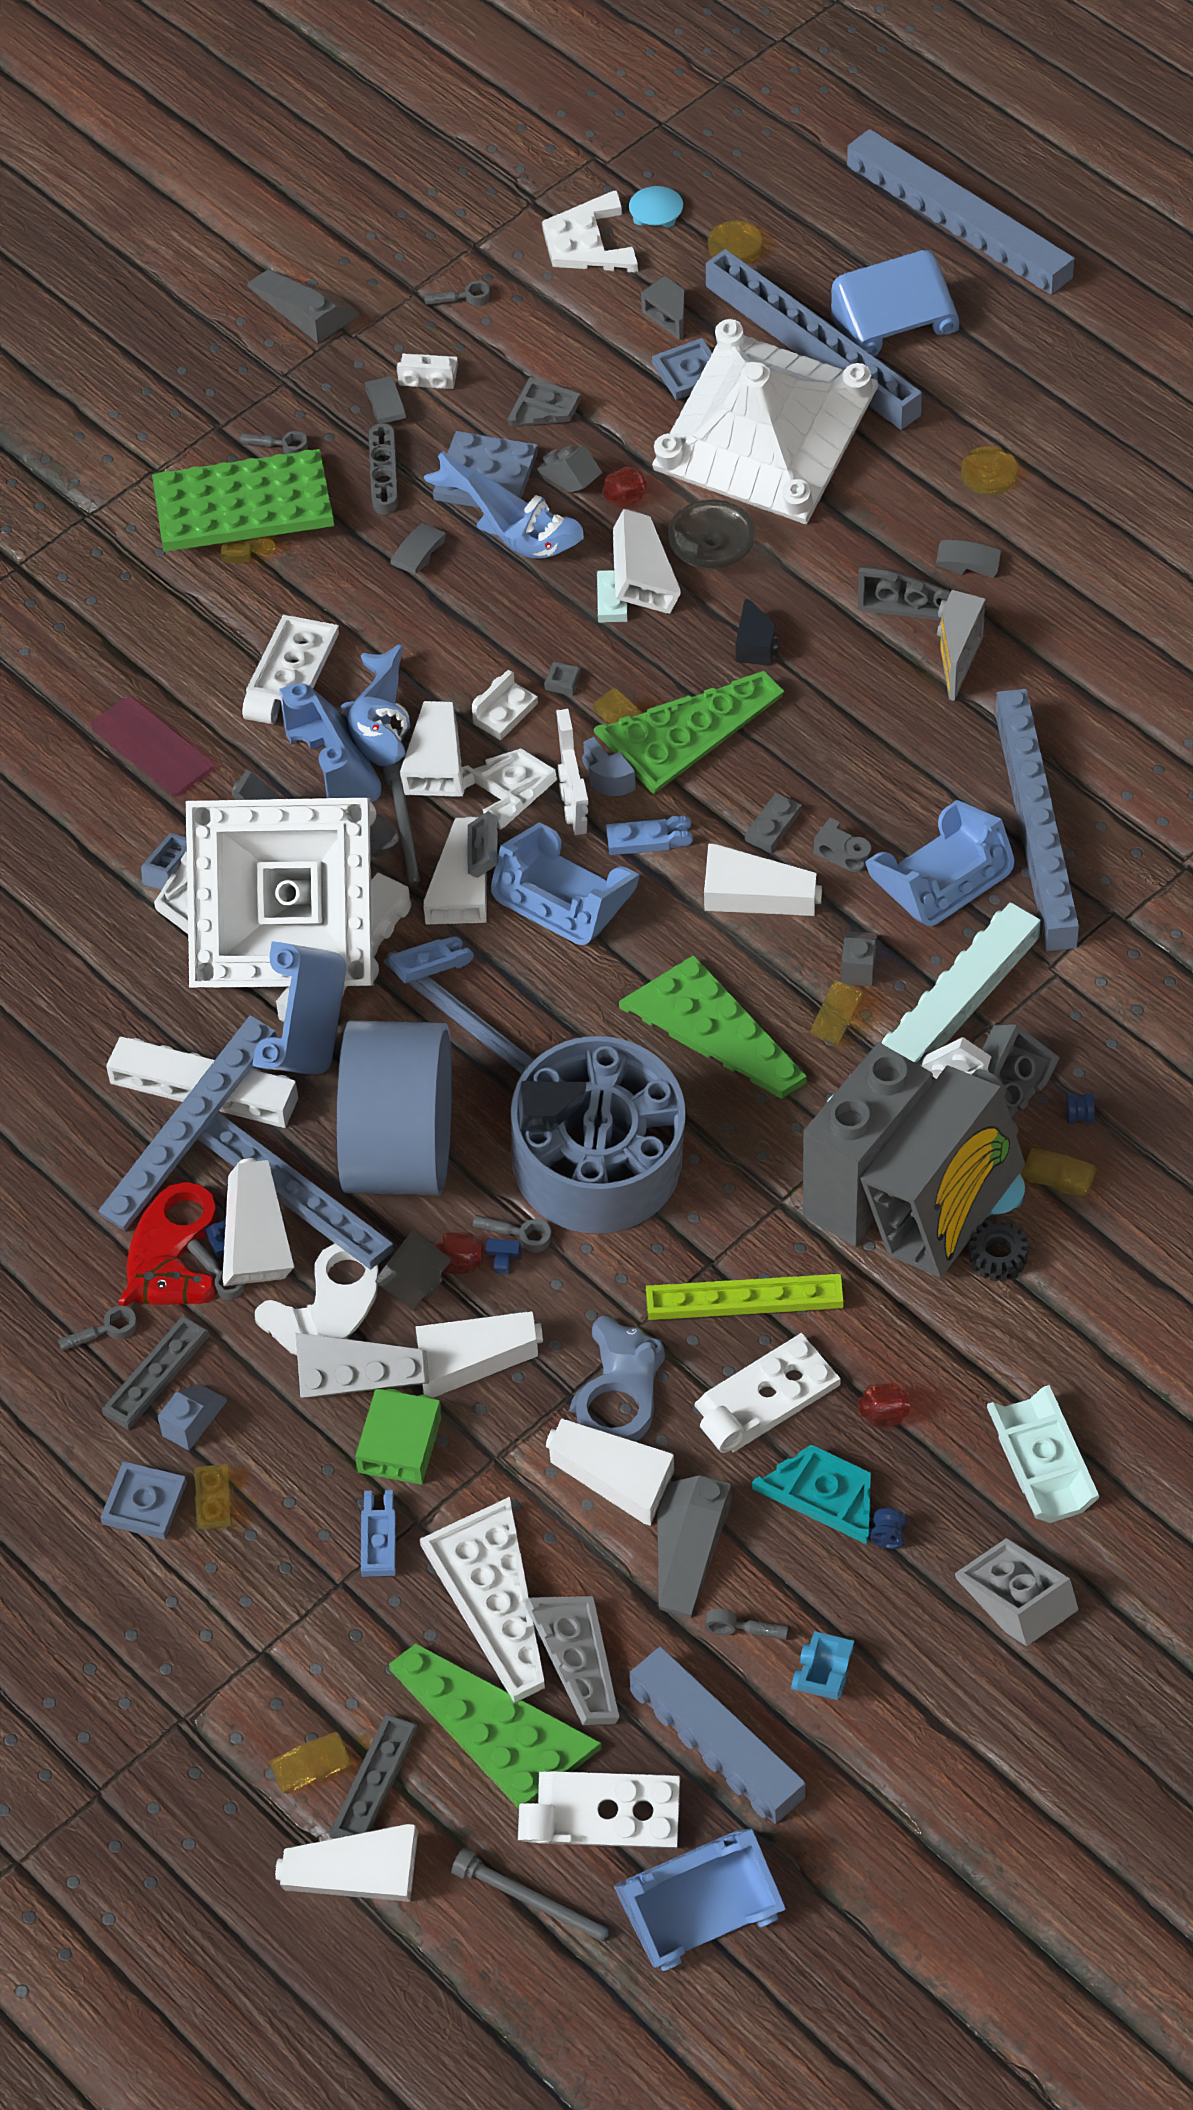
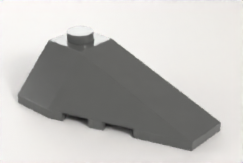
M266 270L247 283L248 288L317 343H320L360 316L359 311L341 297L271 270Z
M870 565L859 567L858 610L942 620L941 617H938L939 607L942 600L947 601L950 591L893 568Z
M1017 1024L994 1025L982 1048L984 1052L991 1056L988 1066L989 1072L995 1075L1006 1088L1004 1099L1011 1118L1019 1110H1024L1029 1104L1028 1100L1047 1085L1060 1058Z
M700 1475L667 1483L657 1511L659 1610L692 1618L731 1507V1484Z

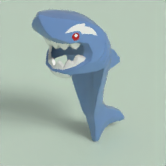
M441 452L438 455L440 470L424 475V480L435 486L456 487L468 492L484 513L476 526L480 530L498 535L510 549L524 557L547 558L583 540L581 525L575 519L550 513L544 498L535 495L529 503H526L498 483L467 468L445 452Z
M396 645L388 652L380 655L362 653L363 665L375 673L376 677L355 701L346 702L341 705L342 712L348 720L350 734L356 747L366 758L378 766L395 764L406 755L401 740L410 728L409 715L403 706L395 703L399 680L398 671L403 652L402 645ZM396 714L397 720H402L401 727L403 729H392L390 725L392 716Z

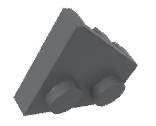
M529 377L507 419L508 425L517 427L570 422L581 401V394Z

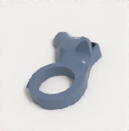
M600 1316L593 1323L592 1336L600 1348L604 1369L603 1374L592 1379L577 1391L571 1401L569 1412L576 1413L578 1424L635 1442L644 1436L652 1423L654 1415V1379L657 1370L665 1360L666 1353L660 1339L649 1337L639 1328L623 1326L610 1316ZM619 1391L633 1397L639 1409L637 1415L630 1423L622 1427L609 1428L603 1427L592 1420L588 1414L589 1405L596 1396L604 1392Z

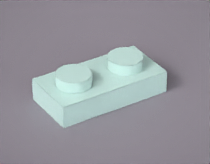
M615 570L597 571L598 623L627 622V602L616 599Z

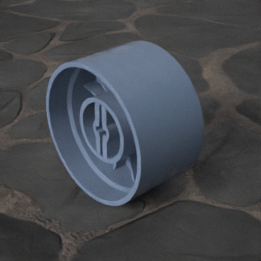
M349 1020L342 1042L337 1097V1155L339 1178L343 1192L441 1196L445 1188L448 1170L452 1114V1057L450 1033L447 1023Z
M589 1036L572 1039L550 1048L537 1057L518 1081L511 1107L512 1169L518 1188L527 1202L539 1214L559 1226L578 1232L596 1234L617 1232L631 1228L658 1212L674 1192L682 1168L685 1103L675 1076L666 1064L649 1050L630 1041L614 1037ZM521 1081L586 1082V1091L582 1105L552 1132L534 1134L529 1131H520L518 1094ZM599 1120H601V1125L598 1131ZM583 1123V1146L577 1144L568 1135L573 1128ZM612 1124L618 1126L627 1136L614 1147H612ZM667 1126L673 1137L671 1145L663 1144L655 1137H645L646 1128ZM596 1139H597L596 1150H594V1144H595ZM560 1161L563 1169L572 1178L569 1179L550 1170L549 1167ZM629 1171L634 1175L632 1178L615 1182L624 1177Z

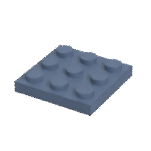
M456 431L447 454L467 468L498 483L521 499L538 449L537 444ZM435 486L434 500L480 508L468 492L456 487Z

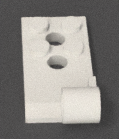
M283 615L246 689L247 694L243 704V718L273 725L279 714L281 700L279 689L295 683H305L313 688L339 635V625ZM301 641L308 642L305 644H299ZM292 660H297V661H298V662H295V663H290Z
M800 1333L705 1392L695 1402V1407L704 1417L700 1428L721 1453L735 1452L840 1386V1378L805 1336ZM796 1370L801 1372L803 1377L793 1381L789 1380L785 1375L789 1371ZM764 1387H771L777 1393L772 1397H763L759 1394V1391Z
M539 1772L538 1804L519 1805L518 1841L537 1844L677 1848L680 1776ZM605 1800H612L618 1805V1813L613 1819L606 1820L598 1814V1807ZM640 1801L649 1802L654 1809L652 1817L646 1821H640L633 1815V1808Z

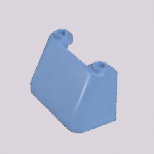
M921 250L845 273L836 278L832 284L831 318L840 333L873 357L881 350L883 338L931 323L934 332L939 335H947L959 331V317L939 263L934 254L929 250Z
M295 683L279 689L285 732L291 745L297 743V740H302L308 743L311 750L322 745L326 747L319 753L318 759L324 773L327 798H370L371 803L376 801L382 792L380 779L369 759L356 747L345 716L305 683Z
M956 800L947 806L939 816L938 828L941 834L939 837L898 864L890 853H877L865 861L871 878L913 918L926 926H934L1011 873L1014 866V856L1002 819Z
M539 822L500 846L498 864L495 866L491 882L492 895L496 901L575 944L586 945L598 936L633 894L640 874L620 866L609 873L607 880L559 856L561 850L560 836L552 828Z
M272 941L269 956L272 969L279 974L291 976L282 1039L269 1037L262 1039L257 1044L252 1066L311 1075L323 1074L330 1068L332 1063L346 975V962L339 953L334 951Z
M741 1829L729 1833L614 1885L618 1898L652 1966H660L662 1971L681 1964L680 1956L684 1955L685 1951L748 1923L757 1922L759 1927L773 1923L779 1919L777 1913L786 1909L752 1829Z

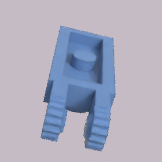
M681 815L680 817L672 816L668 820L658 819L606 824L609 854L619 855L669 850V848L691 845L693 836L690 831H687L691 826L690 818Z
M453 936L452 938L438 939L389 956L387 965L404 983H408L453 967L458 969L468 965L473 960L474 954L468 948L462 950V940L457 936Z
M372 1490L364 1491V1511H361L362 1577L396 1576V1513L394 1510L393 1490H385V1510H373L374 1495Z

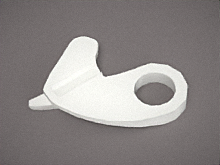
M333 1244L322 1250L315 1262V1303L307 1305L308 1308L294 1309L279 1302L267 1300L256 1308L255 1322L290 1353L297 1355L296 1333L348 1339L363 1322L376 1299L379 1281L378 1265L371 1270L364 1266L366 1270L363 1277L353 1284H337L328 1277L329 1269L335 1263L342 1260L359 1261L337 1244Z

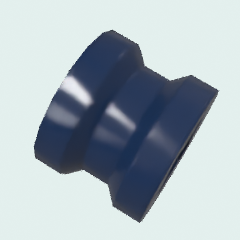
M1074 1092L1067 1093L1066 1112L1068 1124H1075L1077 1121L1094 1124L1095 1106L1093 1092H1086L1084 1095L1078 1096Z
M894 1509L877 1510L873 1519L876 1526L870 1533L871 1542L886 1549L900 1548L903 1545L904 1535L902 1530L906 1528L907 1517L902 1512Z

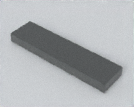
M182 1316L102 1408L103 1415L130 1430L210 1337L209 1331L187 1317Z
M385 1713L330 1831L331 1838L336 1839L372 1831L418 1731L417 1724Z

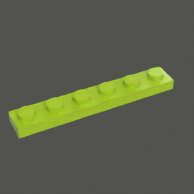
M841 1274L646 1286L648 1320L843 1308Z

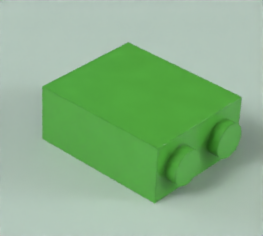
M375 1388L355 1456L358 1473L422 1485L442 1418L440 1400H436L428 1395L414 1396L403 1394L395 1389L381 1390Z

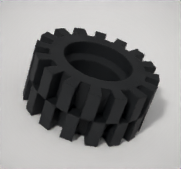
M996 1219L995 1225H992L991 1220L985 1221V1228L980 1224L976 1227L977 1231H973L971 1235L969 1261L973 1263L972 1268L975 1272L980 1269L981 1277L985 1278L987 1274H990V1281H995L996 1276H1000L1001 1282L1007 1281L1008 1274L1012 1279L1017 1277V1271L1021 1273L1024 1270V1264L1026 1265L1027 1236L1025 1233L1021 1234L1022 1228L1017 1225L1013 1229V1222L1007 1220L1006 1225L1001 1224L1002 1219ZM1001 1243L1008 1246L1011 1253L1005 1257H994L987 1253L986 1248L991 1244Z

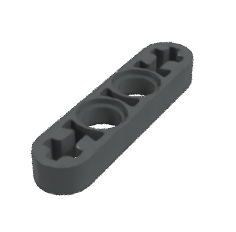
M376 424L369 430L371 497L374 511L386 515L394 512L398 506L395 438L393 428L390 425ZM384 436L385 444L379 445V437ZM381 455L390 457L389 460L384 462L376 460ZM381 476H388L391 478L388 482L385 483L377 481V479ZM382 493H387L388 499L386 502H382Z

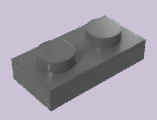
M775 793L745 833V841L772 853L800 815L802 805Z
M489 811L468 824V874L476 878L498 864L497 816Z

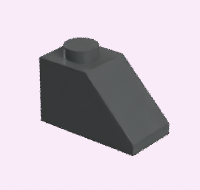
M664 276L641 292L642 313L678 340L684 338V289L680 284L674 283Z
M846 932L842 955L841 984L872 987L878 933Z

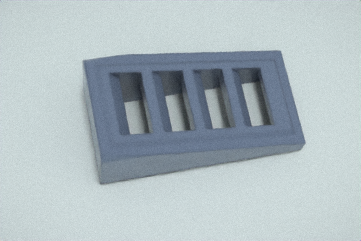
M169 833L141 866L142 883L144 885L159 890L163 889L171 874H175L181 865V858L187 852L186 837ZM171 847L180 849L181 851L171 849Z

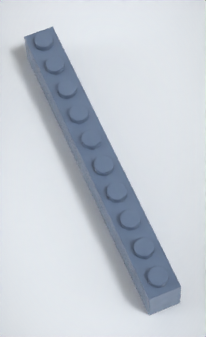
M867 130L848 145L847 166L887 190L894 197H898L906 202L913 209L928 216L935 223H939L954 235L961 237L976 249L983 251L995 261L1014 271L1017 275L1027 279L1037 288L1052 295L1073 278L1074 257L874 131Z
M725 249L706 262V287L798 355L840 368L843 371L851 364L861 363L866 365L870 370L871 378L878 381V388L868 406L897 428L902 430L921 416L922 392L735 255Z
M1027 689L997 692L995 715L1038 916L1041 920L1040 925L1046 951L1077 948L1079 925Z

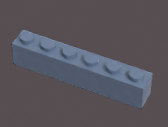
M660 1646L630 1671V1691L640 1703L644 1704L646 1702L654 1709L655 1716L663 1725H671L678 1732V1737L689 1749L694 1747L702 1755V1759L709 1769L714 1772L718 1770L725 1776L727 1784L736 1794H744L751 1801L752 1808L760 1817H768L776 1825L805 1799L806 1783Z

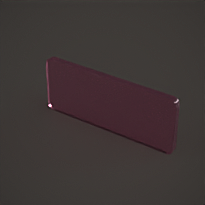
M132 697L123 698L91 723L92 730L172 796L182 794L213 768L212 762Z

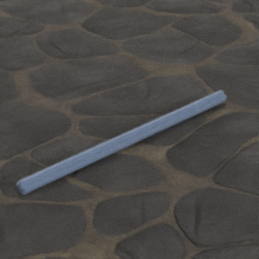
M397 951L389 952L384 960L385 966L390 970L392 969L387 965L389 956L398 953ZM426 976L408 982L410 986L519 1073L523 1074L534 1061L430 977ZM599 1120L598 1131L601 1125V1120ZM612 1124V1147H614L627 1136L621 1129Z

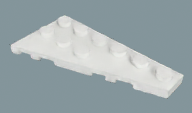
M510 1497L421 1538L420 1544L515 1703L544 1689L545 1683L534 1623L525 1606L529 1597Z

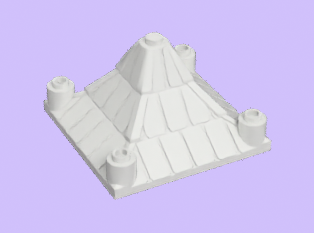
M733 319L723 320L717 325L715 330L717 345L683 407L679 418L670 433L663 434L655 441L656 458L652 464L653 469L807 525L878 388V381L871 378L870 370L864 364H851L843 371L840 368L823 364L817 360L800 356L791 351L744 336L742 325L738 321Z
M370 798L186 801L189 987L290 986L291 976L277 973L270 965L269 956L272 941L339 953L346 962L344 986L374 985L373 981L378 976L379 967L375 958L372 957L370 826L375 821L376 810L370 802Z

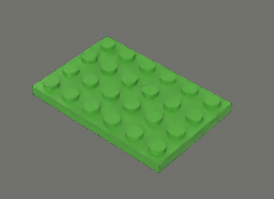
M320 449L303 450L290 454H276L257 459L249 458L230 463L222 462L217 465L191 467L189 469L152 474L164 552L334 526Z

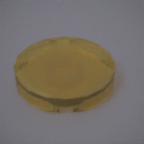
M734 220L715 226L709 234V253L712 257H715L726 249L745 264L754 261L761 253L762 237L760 231L755 226L743 221Z
M983 446L973 449L969 452V456L962 460L961 478L964 484L974 492L985 495L999 494L1011 488L1017 479V462L1013 455L1009 452L1007 455L1002 452L1001 448Z

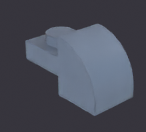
M594 737L583 742L584 755L582 760L589 771L590 786L595 791L608 796H621L636 790L635 771L620 752L608 756Z

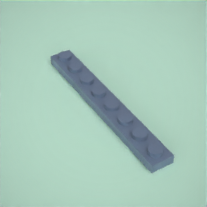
M251 1015L247 1018L98 1210L100 1216L126 1232L252 1069L257 1044L265 1038H276L275 1030Z
M220 1113L214 1116L197 1138L234 1167H236L239 1161L247 1158H255L256 1161L268 1160L278 1201L368 1269H373L394 1252L392 1242Z

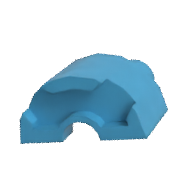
M814 1631L811 1643H804L800 1663L805 1664V1666L803 1665L802 1671L795 1670L791 1689L828 1699L838 1700V1698H841L848 1676L846 1671L850 1656L853 1653L854 1641Z

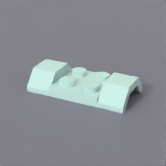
M1050 1385L1042 1387L1032 1398L1009 1406H1002L995 1402L987 1404V1409L999 1434L1001 1445L1036 1519L1052 1523L1083 1513L1099 1499L1096 1487Z

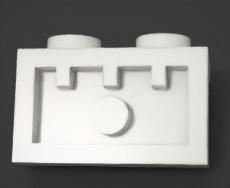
M402 354L401 362L397 364L399 386L454 389L458 358Z
M507 670L501 677H497L493 681L491 687L483 695L477 696L473 701V724L497 739L502 740L538 704L537 696L514 683V673Z
M962 1037L923 1056L921 1066L931 1071L936 1079L947 1065L972 1075L977 1069L989 1072L988 1066L991 1056Z

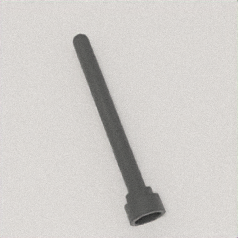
M398 761L395 764L384 766L383 773L385 782L393 790L407 879L409 884L417 885L420 877L406 795L400 775L403 762Z
M463 1848L458 1854L452 1867V1874L464 1880L467 1878L473 1880L476 1877L600 1941L608 1938L609 1932L606 1927L482 1865V1860L477 1858L478 1855Z

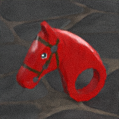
M189 1182L170 1185L160 1192L145 1210L129 1247L127 1259L128 1286L120 1297V1306H128L135 1300L137 1303L154 1305L204 1304L215 1297L216 1287L214 1278L204 1273L193 1272L179 1259L188 1250L187 1245L194 1239L199 1241L205 1237V1228L215 1224L217 1219L213 1195L202 1185ZM184 1200L194 1201L204 1208L201 1217L192 1224L176 1225L166 1218L170 1207Z

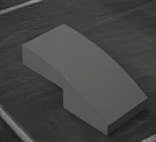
M391 376L364 382L366 393L372 403L373 413L379 424L406 418L401 398Z
M421 523L402 542L391 558L390 564L416 574L429 564L431 553L445 543L446 533Z
M941 540L936 565L960 575L967 568L994 578L998 572L1001 550L974 542Z

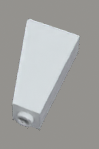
M623 509L613 528L616 599L670 614L681 592L651 517Z
M424 701L400 770L405 795L463 796L464 787L458 726L453 702Z
M478 817L455 818L424 899L426 924L487 923V872L478 878L468 874V824Z
M708 844L704 911L814 916L815 904H821L822 886L816 885V873L720 845Z
M255 1158L241 1160L228 1175L223 1263L224 1286L281 1280L294 1268L268 1160L256 1161Z
M533 1311L416 1326L418 1349L427 1351L429 1384H423L424 1395L434 1398L537 1357V1343H543L541 1323L534 1324Z
M561 1418L557 1429L550 1431L546 1442V1448L550 1450L551 1463L642 1523L651 1526L667 1483L670 1482L674 1472V1454Z
M406 1824L284 1849L283 1859L278 1858L276 1880H280L281 1887L286 1891L410 1902L418 1830L415 1825Z

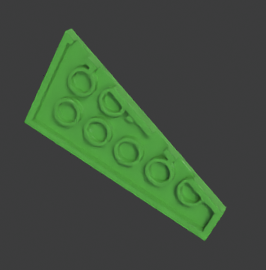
M765 671L732 681L730 685L718 689L711 688L705 690L703 694L694 697L689 695L650 708L643 714L633 717L629 715L609 725L595 726L594 733L614 754L620 752L634 769L635 776L654 795L783 696L784 691Z
M694 955L619 1001V1008L621 1010L637 1014L642 1017L643 1022L650 1026L655 1024L669 1032V1036L707 1058L714 1057L723 1062V1067L732 1072L734 1070L748 1076L750 1082L781 1099L807 1083V1076Z
M414 1644L389 1664L390 1671L518 1809L520 1804H533L538 1800L539 1772H573L601 1750L600 1742L522 1700L514 1703L509 1693L417 1644Z

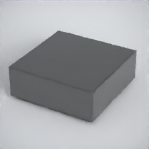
M553 662L544 683L545 690L573 696L581 676V667Z

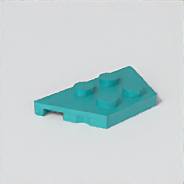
M810 1445L798 1452L795 1458L787 1459L778 1464L777 1470L764 1478L758 1476L752 1482L753 1490L864 1544H867L869 1541L870 1472L814 1445Z

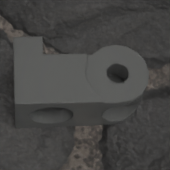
M830 817L814 837L813 854L848 871L858 873L867 869L865 861L870 859L871 845L865 838L852 837V835L840 830V822Z

